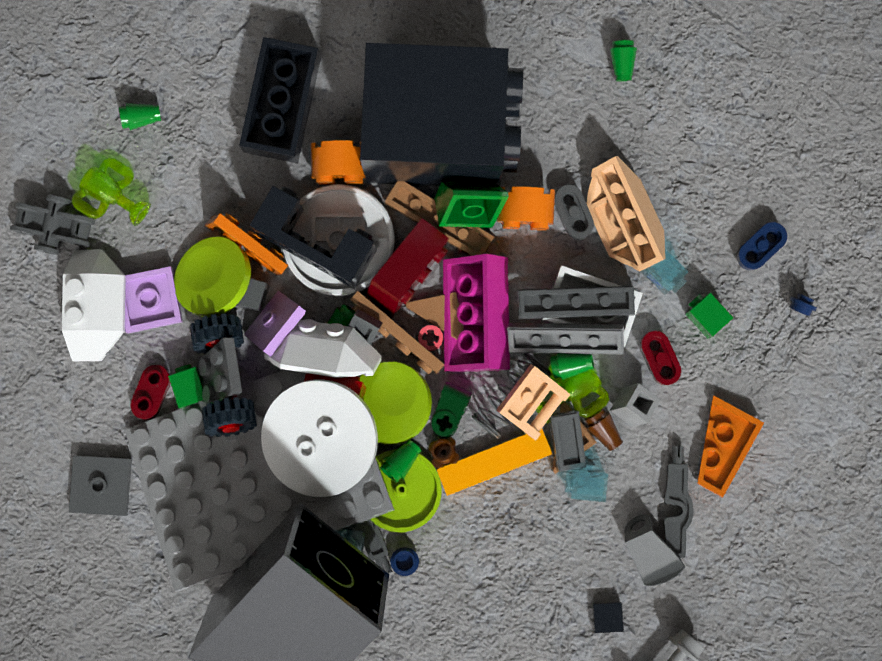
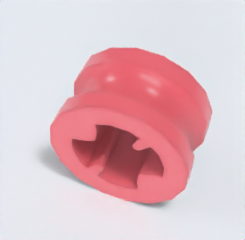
M427 325L419 331L418 342L428 351H435L443 343V333L437 326ZM432 330L434 335L439 337L437 343L434 341L433 346H428L427 341L423 340L424 333L428 335L427 331Z

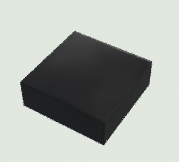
M622 602L592 603L594 633L624 632Z

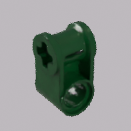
M446 381L431 423L432 429L437 436L447 438L455 434L473 391ZM445 417L449 418V424L452 425V428H446L444 432L440 431V425L437 424L438 420L443 421Z

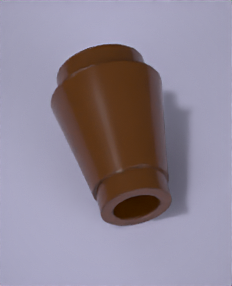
M603 407L593 411L584 419L587 424L586 428L609 451L616 449L623 443L610 412H606Z

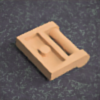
M531 364L496 411L536 441L541 435L539 431L560 403L566 401L570 394ZM549 391H552L553 395L529 425L527 423L528 419Z

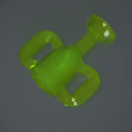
M111 157L103 160L99 168L93 166L85 173L80 181L79 190L72 197L73 206L92 219L102 217L110 204H117L129 212L130 222L134 226L139 225L144 220L151 207V204L147 201L134 203L122 195V190L133 181L134 173L130 167ZM108 167L122 175L124 179L116 182L111 176L106 174ZM87 195L91 196L95 200L100 201L99 208H94L81 198Z
M593 369L565 380L561 378L555 379L552 373L551 379L570 394L567 401L572 402L574 409L579 411V416L584 418L592 417L609 402V394L601 386L602 382ZM592 392L600 395L599 398L588 406L582 407L581 398L586 397ZM547 401L540 403L536 409L537 413L541 411Z

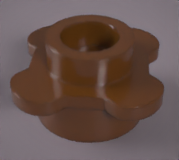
M447 437L446 439H439L429 444L434 467L441 468L444 464H456L459 461L460 457L455 451L456 441L454 438ZM443 450L447 452L445 455H442Z

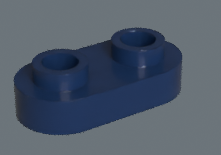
M770 222L762 226L739 248L737 252L739 265L750 271L763 266L785 245L787 241L786 229L776 222ZM768 233L775 236L774 242L767 240L766 236ZM747 252H752L755 255L754 261L747 259Z

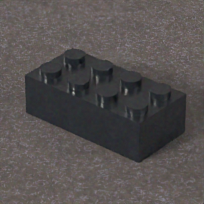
M263 37L239 143L244 153L298 164L321 61V55L317 47Z

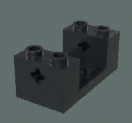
M272 186L249 226L257 235L355 290L377 252L374 240L372 239L373 236L357 228L356 232L348 228L333 256L330 255L328 250L317 244L312 248L307 245L308 242L305 241L303 236L292 231L304 211L300 204L301 199L297 197L298 194L285 186H282L281 189Z

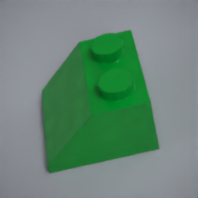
M456 181L441 182L435 196L439 227L493 228L509 197L508 191L497 184L458 183Z

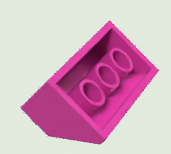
M481 254L443 260V295H445L444 371L510 370L507 331L509 324L508 257ZM454 292L457 294L459 303L457 318L464 327V331L459 334L457 340L451 336L450 293Z

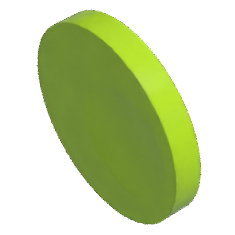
M210 237L194 244L183 255L175 272V294L179 303L185 309L200 317L207 316L210 318L211 315L216 314V316H220L230 311L243 298L250 282L251 266L247 254L239 245L224 237Z
M382 362L373 376H365L363 374L360 376V381L366 386L363 401L367 404L374 417L378 433V443L389 445L401 444L411 440L421 432L431 413L432 397L426 380L417 370L399 362Z
M397 449L386 451L376 457L379 468L383 464V459ZM419 454L406 477L400 479L397 483L387 477L380 469L394 510L372 518L370 521L384 530L398 533L409 532L426 524L437 511L442 494L441 481L432 463Z

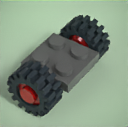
M214 314L210 318L205 316L202 317V320H195V323L190 325L192 347L197 353L203 352L205 354L200 359L198 366L204 386L202 397L203 401L206 402V406L202 408L205 434L209 436L215 435L216 437H221L222 435L230 437L231 434L236 436L240 435V432L246 433L248 430H253L257 426L254 402L251 399L247 400V398L239 400V397H237L242 393L236 347L239 348L244 344L241 319L232 314L226 316V314L216 316Z

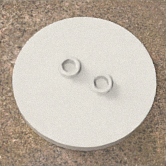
M327 185L309 192L300 200L304 211L292 230L303 236L305 241L308 242V246L313 248L317 244L328 250L330 255L333 256L348 228L355 232L359 228L373 236L372 239L374 240L377 252L355 290L283 249L289 268L305 286L324 295L349 296L354 295L357 291L362 292L368 289L373 277L394 252V230L387 211L374 196L350 185Z
M309 380L290 387L273 401L263 421L261 444L268 466L284 485L303 495L328 497L347 491L366 475L376 455L378 433L370 409L354 391L342 384L329 380Z

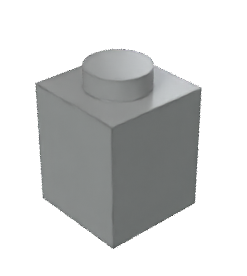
M637 383L622 387L610 411L631 427L646 424L651 419L661 399Z

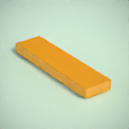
M543 429L539 431L541 435L536 441L525 434L459 460L456 464H449L436 469L446 495L454 494L552 455Z

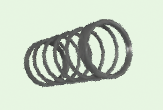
M529 353L522 355L527 362L523 360L517 361L518 367L523 373H525V370L520 363L527 366L532 364L549 378L552 376V372ZM507 372L508 378L515 386L516 383L512 379L510 374L516 376L519 379L521 378V376L513 372ZM497 384L499 391L506 398L507 395L504 393L500 386L508 389L509 391H511L512 388L504 384ZM491 395L487 396L491 405L497 410V406L490 398L500 403L503 401ZM478 407V412L482 417L473 413L472 418L491 435L500 439V432L485 417L482 411L492 415L508 426L511 425V422L502 414L500 415L505 420L485 408Z

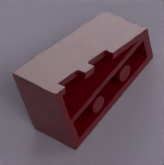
M422 218L373 277L366 298L392 319L403 304L406 305L416 292L414 289L419 282L423 284L432 272L430 267L433 263L439 264L448 252L445 247L449 238Z

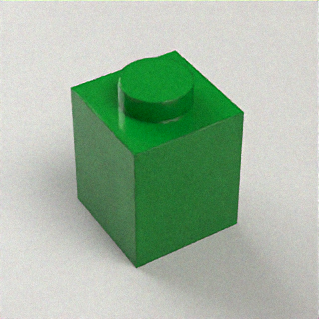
M711 293L705 297L701 294L695 297L688 304L691 309L685 314L707 339L713 337L733 319V316Z
M191 364L184 365L175 369L176 374L168 376L179 409L201 401L204 402L202 397L203 379L197 367L192 368Z

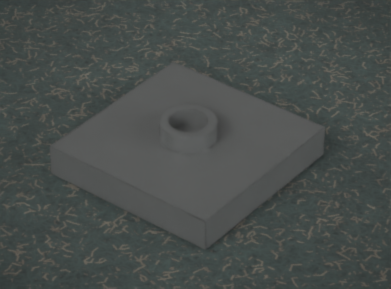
M73 456L69 513L128 516L132 459Z

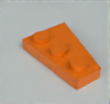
M219 213L212 216L205 224L211 231L217 227L224 232L222 234L224 238L230 239L240 247L244 246L246 248L245 253L273 274L281 275L288 267L283 262L284 256L273 248L268 250L260 244L262 239L251 231L245 233L238 227L240 223L231 215L225 213L223 216Z
M713 395L697 484L723 498L764 422Z

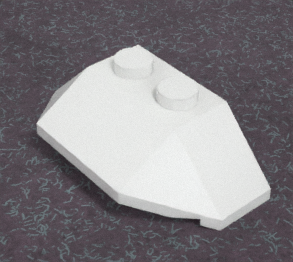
M102 249L74 250L63 273L62 333L71 359L74 362L102 361L106 356L105 354L125 332L126 275Z
M306 319L300 320L272 356L264 353V359L285 370L330 377H355L361 374L373 376L381 362V355L354 327H347L338 323H320Z

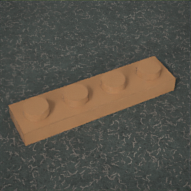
M397 181L384 201L386 205L417 224L423 218L449 238V244L469 256L485 254L494 240V236L479 227H439L435 200L405 181Z
M359 291L350 299L355 305L352 308L355 313L359 309L383 322L379 333L385 338L391 335L398 342L395 346L406 356L412 353L417 357L419 361L416 364L427 374H430L432 371L438 374L443 369L444 364Z

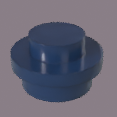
M798 293L797 297L791 296L789 299L791 300L789 308L804 315L810 316L812 311L817 309L816 306L812 305L814 299Z
M401 547L392 554L391 567L398 575L409 576L417 570L419 557L413 549Z

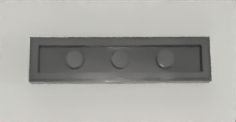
M634 286L518 289L519 319L634 316Z
M509 323L507 327L509 352L624 354L623 324Z

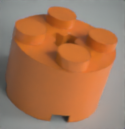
M350 140L321 141V147H318L315 142L311 143V178L316 179L318 185H335V180H344L348 185L363 184L365 175L360 161L361 141L360 147L353 146V141Z
M512 187V190L508 192L509 197L497 219V222L502 223V229H519L520 224L530 225V230L546 231L549 229V225L554 224L555 190L550 189L548 194H544V188Z

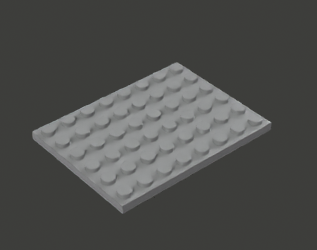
M282 370L242 385V393L237 397H239V400L247 398V400L251 399L254 402L257 426L246 433L240 432V435L235 436L231 434L230 437H225V435L221 437L206 435L202 417V408L206 406V402L202 401L125 429L176 592L237 570L299 502L336 532L394 510L376 457L366 475L357 484L345 492L328 497H313L298 493L284 485L271 471L264 457L261 444V431L265 415L273 401L281 393L296 384L304 382L306 373Z

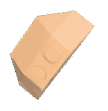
M618 156L593 168L586 204L609 257L631 266L637 271H642L665 260L664 229L642 181Z

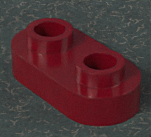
M651 331L644 335L640 342V349L653 379L658 384L664 386L676 383L681 376V366L668 337L660 331ZM651 341H656L659 344L657 351L650 349L649 344ZM663 366H666L670 369V375L668 377H664L661 374V368Z
M151 365L143 371L130 404L131 411L137 418L148 420L154 418L159 413L171 384L168 377L171 374L165 367ZM157 373L160 377L159 382L153 384L151 376ZM143 400H147L149 407L143 411L140 403Z

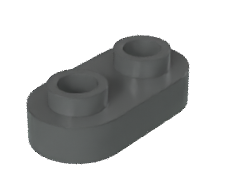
M574 185L560 187L555 195V206L564 228L571 238L577 240L585 239L591 234L594 221L583 194ZM565 196L572 197L573 203L571 205L563 202ZM577 221L582 222L584 229L576 230L574 223Z

